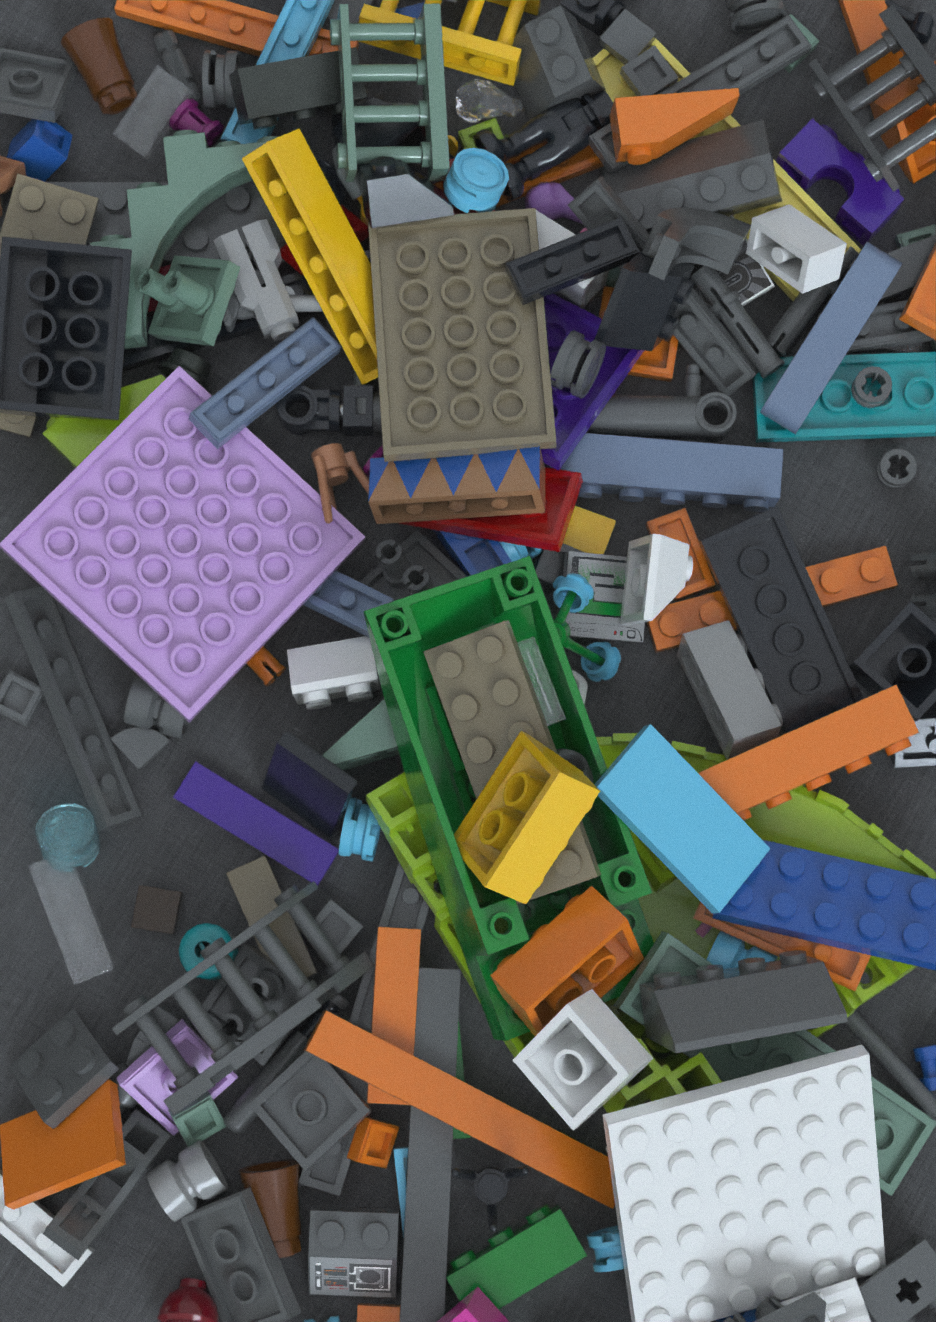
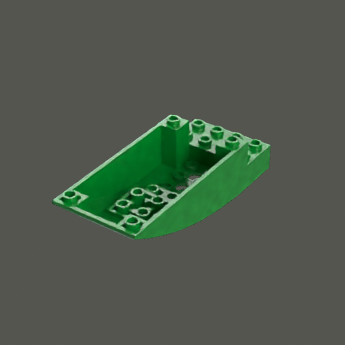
M530 556L364 611L385 703L427 848L493 1039L503 1041L528 1033L530 1030L501 996L490 975L497 970L499 963L505 957L515 954L529 942L533 933L540 926L549 924L564 911L566 904L574 896L582 895L589 887L593 886L627 918L644 958L654 944L638 898L648 895L652 891L628 826L598 796L594 800L592 808L583 817L582 823L601 875L567 887L564 895L554 896L549 893L541 896L537 901H528L527 904L521 903L517 905L516 900L483 886L463 861L454 837L456 830L475 803L476 796L424 651L509 620L555 748H564L580 753L586 759L592 771L593 784L607 770ZM640 964L601 998L602 1001L607 1002L619 997Z

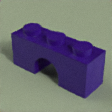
M813 118L780 151L776 162L805 192L815 182L823 179L834 180L844 188L847 201L841 206L834 221L863 246L870 242L897 213L904 201L899 189L893 192L884 178L878 182L875 181L863 162L866 159L856 151L850 152L839 142L837 134L830 127L824 124L819 125Z

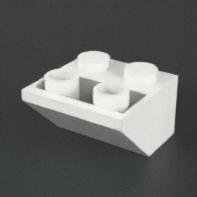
M367 636L287 650L292 695L298 705L306 704V709L308 710L331 706V699L348 697V702L372 699V692L381 690L370 638Z

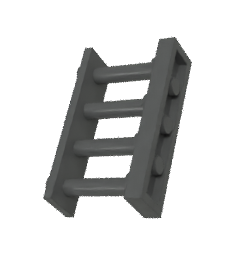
M891 5L879 14L886 27V30L881 33V39L829 75H826L816 58L809 65L817 76L816 79L811 81V84L822 101L826 102L830 98L832 99L870 156L863 162L875 181L878 182L884 178L894 192L900 186L890 168L936 138V117L881 155L872 141L926 104H929L931 107L936 103V64L896 8ZM901 51L904 56L899 59L900 64L846 101L842 99L836 90L889 52L895 54ZM918 76L920 77L922 82L917 85V91L863 128L854 116L856 113L910 77L913 80Z

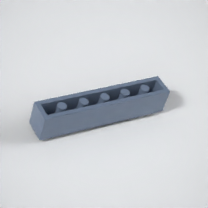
M585 433L561 467V470L582 474L583 482L578 496L583 498H601L602 493L619 494L620 500L629 502L643 501L645 496L660 498V502L667 505H683L685 500L702 501V506L707 508H726L727 503L743 504V509L747 511L763 512L768 510L769 507H774L780 499L783 449ZM544 463L545 467L553 468V467H551V466H549V465H547V464Z

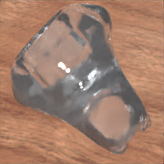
M473 79L465 83L458 89L455 98L458 116L470 123H478L482 118L495 116L515 117L523 108L522 101L501 91L488 80Z

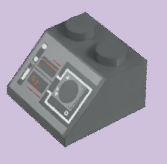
M313 1205L310 1210L308 1247L309 1295L396 1299L400 1208Z

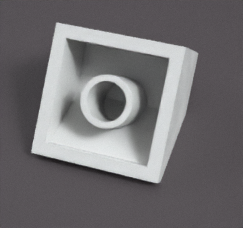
M591 989L567 1003L513 1059V1062L569 1127L575 1130L623 1089L653 1057L594 990Z

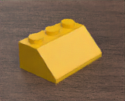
M520 731L454 834L463 861L485 888L527 904L535 890L542 884L545 875L560 852L567 846L569 838L585 814L592 808L600 790L580 769L529 734Z

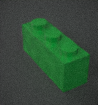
M546 1203L525 1216L527 1224L515 1231H512L511 1227L507 1226L487 1239L490 1244L487 1248L477 1254L472 1249H469L449 1262L452 1269L446 1272V1278L459 1301L479 1287L489 1300L500 1309L586 1257L587 1254L559 1205L550 1209Z

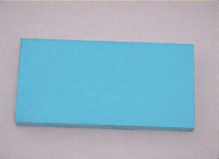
M651 724L644 726L594 784L600 790L598 797L712 914L722 911L770 850V847Z

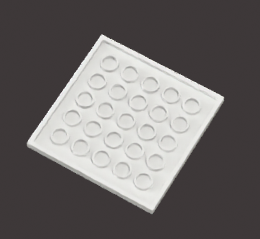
M862 1044L603 1114L631 1322H711L756 1309L762 1301L767 1300L769 1302L770 1297H776L779 1301L787 1300L855 1277L859 1279L876 1274L880 1268L886 1266L870 1056Z

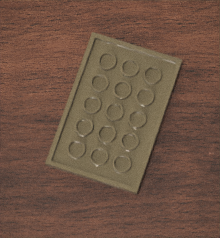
M536 208L454 214L452 216L371 228L368 222L384 461L464 456L539 446L540 449L556 448L544 298L542 297L522 305L505 270L507 262L539 250Z

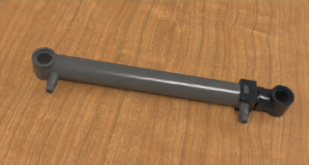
M690 363L686 366L685 396L612 395L586 433L631 437L700 438L706 442H717L725 438L731 430L737 411L735 403L724 393L712 392L701 396L700 367L696 363ZM355 370L353 385H344L343 402H341V390L310 389L307 386L298 385L276 403L281 424L292 434L303 435L311 431L340 432L341 419H343L345 436L374 437V432H382L379 391H374L373 386H370V382L362 385ZM302 402L310 407L308 413L300 418H295L288 414V409L294 403ZM711 409L718 411L723 416L724 423L720 425L709 424L704 419L703 412Z

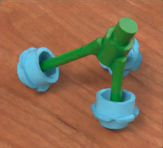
M570 573L566 577L558 576L553 583V588L555 589L553 600L560 610L553 620L564 648L581 656L582 669L590 680L594 682H600L601 679L608 681L618 671L621 661V654L618 648L611 647L609 642H594L585 648L570 638L571 629L566 622L569 612H579L589 604V599H592L594 596V590L588 581L579 574Z

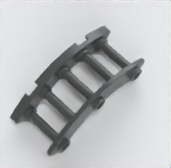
M314 881L300 891L295 884L274 899L278 905L274 910L227 944L220 937L200 952L205 960L149 1001L144 995H141L121 1010L126 1018L112 1028L114 1033L118 1035L136 1022L176 1078L173 1083L178 1090L163 1100L173 1115L210 1090L232 1071H236L322 1007L321 1005L336 993H340L374 966V963L365 951L351 961L346 955L342 957L302 903L303 899L319 888ZM286 912L290 914L328 967L325 969V972L329 977L319 985L316 984L314 979L309 982L269 926L270 923ZM252 936L256 937L295 991L292 996L296 1003L280 1015H277L274 1009L271 1011L267 1009L229 956L230 952ZM212 965L217 968L255 1021L252 1026L256 1032L238 1046H236L232 1039L229 1042L226 1040L187 985ZM172 995L213 1051L210 1056L214 1063L200 1073L195 1066L193 1068L189 1067L150 1012Z

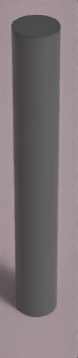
M855 1010L852 1015L847 1017L848 1022L845 1025L933 1120L936 1117V1097Z

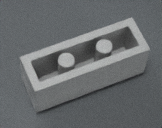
M727 620L683 633L677 657L726 759L728 760L777 738L783 725L780 710L776 704L770 703L765 693L762 674L757 668L753 669L747 657V646L741 635L735 633L730 621Z

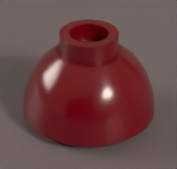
M185 1278L180 1280L179 1288L171 1292L163 1301L157 1320L159 1322H219V1314L214 1299L206 1291V1282L199 1279Z

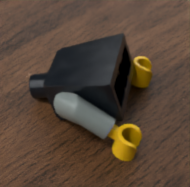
M374 97V98H369V99H368L367 101H365L361 106H365V105H415V104H413V103H389V102H386V101H383V100H381V99H378V98ZM342 114L333 115L331 121L333 127L331 134L336 146L337 143H343ZM418 122L355 123L356 147L420 146V142H426L425 126H418ZM448 135L449 153L452 156H456L458 142L455 137ZM335 146L332 156L336 174L352 200L357 198L361 204L360 220L368 226V220L363 210L359 165L363 164H357L354 182H345V169L337 168Z

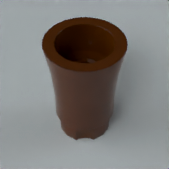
M96 18L86 21L72 28L62 37L61 45L75 63L93 100L98 102L102 114H118L137 103L139 99L134 88V80L122 54L112 19Z
M294 1159L261 1162L239 1169L244 1189L251 1188L279 1258L293 1256L295 1253L301 1252L302 1248L299 1237L302 1234L298 1192L299 1163Z

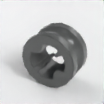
M871 366L864 368L852 383V396L863 407H878L884 403L892 391V381L889 374L880 367ZM867 378H872L871 383L877 380L881 384L875 397L872 396V391L867 395L862 390L867 382Z
M892 449L886 452L879 460L876 467V475L880 483L885 487L900 489L905 487L914 478L917 471V462L910 452L904 449ZM894 459V464L901 461L906 468L902 471L904 478L899 479V474H896L894 477L889 475L887 471L891 467L889 460Z

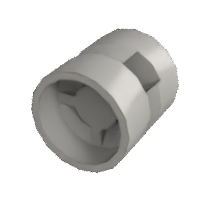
M201 1140L178 1153L177 1163L166 1160L146 1173L147 1180L155 1197L165 1213L174 1222L195 1210L198 1198L208 1201L228 1189L227 1181L218 1163Z

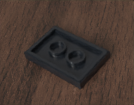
M286 731L276 743L262 789L330 838L338 828L358 782L292 733Z

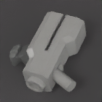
M267 219L258 220L242 227L246 244L257 267V271L253 268L237 229L213 240L220 260H229L240 266L223 323L226 330L232 332L237 319L255 318L264 339L272 338L273 341H281L295 332L296 327L300 326L296 312H323L315 295H295L291 287L284 285L278 271L282 261L280 249Z

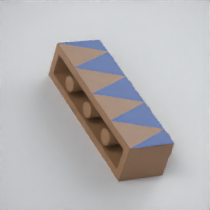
M540 446L474 455L385 462L384 457L370 458L368 502L376 524L545 513V465Z

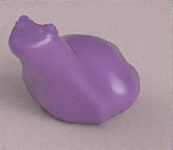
M545 182L532 187L527 192L525 209L536 208L537 211L551 220L563 217L582 224L568 206L575 198L561 184Z

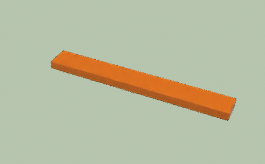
M327 1010L323 1011L304 1051L606 1207L614 1208L615 1201L609 1158L606 1155Z

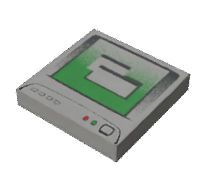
M574 551L565 552L563 576L566 577L570 573L579 574L588 581L594 590L593 598L589 599V604L583 610L576 613H568L566 622L571 629L570 637L643 643L645 622L630 626L620 625L627 557Z

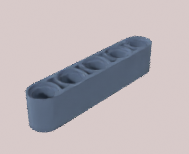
M869 242L865 244L760 411L761 414L792 433H797L903 264L902 262Z

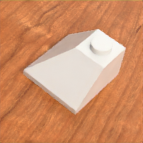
M650 534L629 541L620 625L630 626L652 621L685 587V583L689 581L693 570V558L688 556L690 544L660 534Z

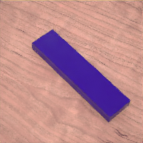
M196 761L173 796L179 802L311 883L314 881L317 886H319L339 854V849Z

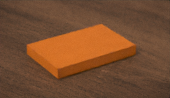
M110 1079L107 1080L54 1129L43 1122L36 1110L0 1125L5 1206L15 1210L126 1165L118 1084Z

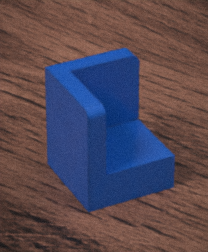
M31 119L11 140L6 158L23 162L26 176L45 182L67 160L73 135L56 122Z

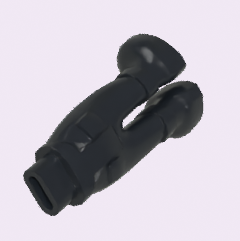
M605 90L592 97L585 94L581 96L580 100L579 98L569 100L542 111L517 130L505 134L504 139H498L489 130H481L473 135L476 148L484 149L496 155L504 163L508 170L509 180L502 195L507 200L512 201L521 197L524 192V183L527 179L532 181L540 177L542 173L563 163L589 145V136L611 123L610 113L613 102ZM541 142H547V144L533 153L520 158L519 162L515 164L506 163L511 158H516L523 154L529 148Z

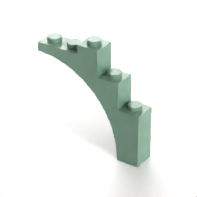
M180 130L175 132L173 136L163 137L168 185H161L157 182H145L139 184L135 189H127L132 238H125L123 235L114 234L104 236L100 241L90 242L91 246L132 250L124 349L147 346V314L151 297L136 290L135 278L143 268H151L159 272L167 252L182 230L207 205L231 189L252 181L253 179L242 158L266 142L277 138V136L262 137L256 143L240 144L237 141H224L212 148L208 146L205 132L197 133L194 130Z

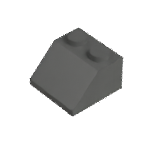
M562 5L525 24L514 38L512 46L522 49L515 86L529 120L557 104L576 98L580 100L581 96L585 94L592 97L606 90L576 18Z

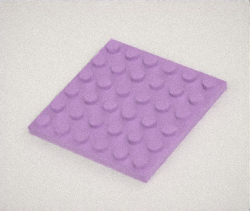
M178 366L0 542V548L190 723L364 542L365 536L332 505L333 521L330 524L326 523L320 494L247 427L217 449L189 420L190 413L212 395Z

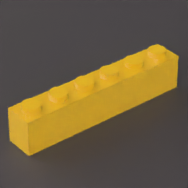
M299 128L266 142L243 157L242 161L361 384L364 385L378 378L371 263Z

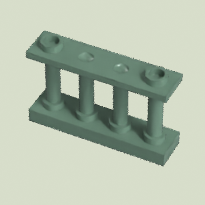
M440 3L423 4L419 19H413V23H349L348 4H340L337 19H330L331 45H338L343 143H337L336 158L337 168L345 169V182H354L357 164H370L371 160L378 157H392L405 163H420L421 167H427L429 181H445L450 164ZM413 40L414 45L421 46V59H416L415 64H351L350 41ZM416 81V85H423L424 100H418L417 105L354 106L352 82ZM418 122V126H425L426 142H420V146L356 147L355 123Z

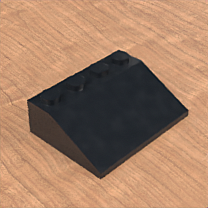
M2 237L0 256V413L119 421L132 259L131 249Z

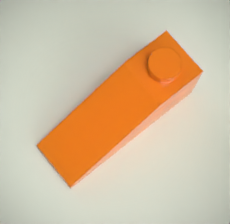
M739 88L615 98L610 113V122L616 162L628 161L631 165L646 164L733 113L740 96Z

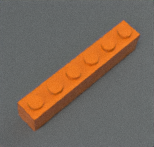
M896 684L703 770L698 774L745 821L753 817L749 809L765 802L768 810L791 800L792 797L789 792L805 785L808 792L832 782L829 773L845 767L847 773L850 774L872 764L869 756L884 749L887 756H890L912 746L908 738L916 735L919 731Z

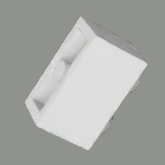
M788 204L752 217L746 254L803 294L839 279L847 243Z

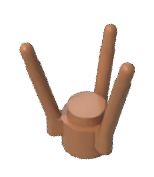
M332 443L324 445L312 452L311 458L317 473L324 520L330 524L333 521L331 505L337 510L332 486L340 485L347 481L349 478L348 472L352 470L369 495V478L360 467L355 452L345 453L342 444Z

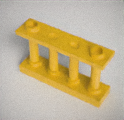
M382 0L380 7L364 4L359 16V23H413V19L416 18L395 13L400 0ZM425 0L424 4L440 3L441 6L442 0ZM468 0L458 30L442 26L444 66L514 86L522 49L512 46L523 13L527 12L538 16L541 0ZM485 1L508 7L497 41L473 35ZM413 40L358 41L421 59V46L414 45Z

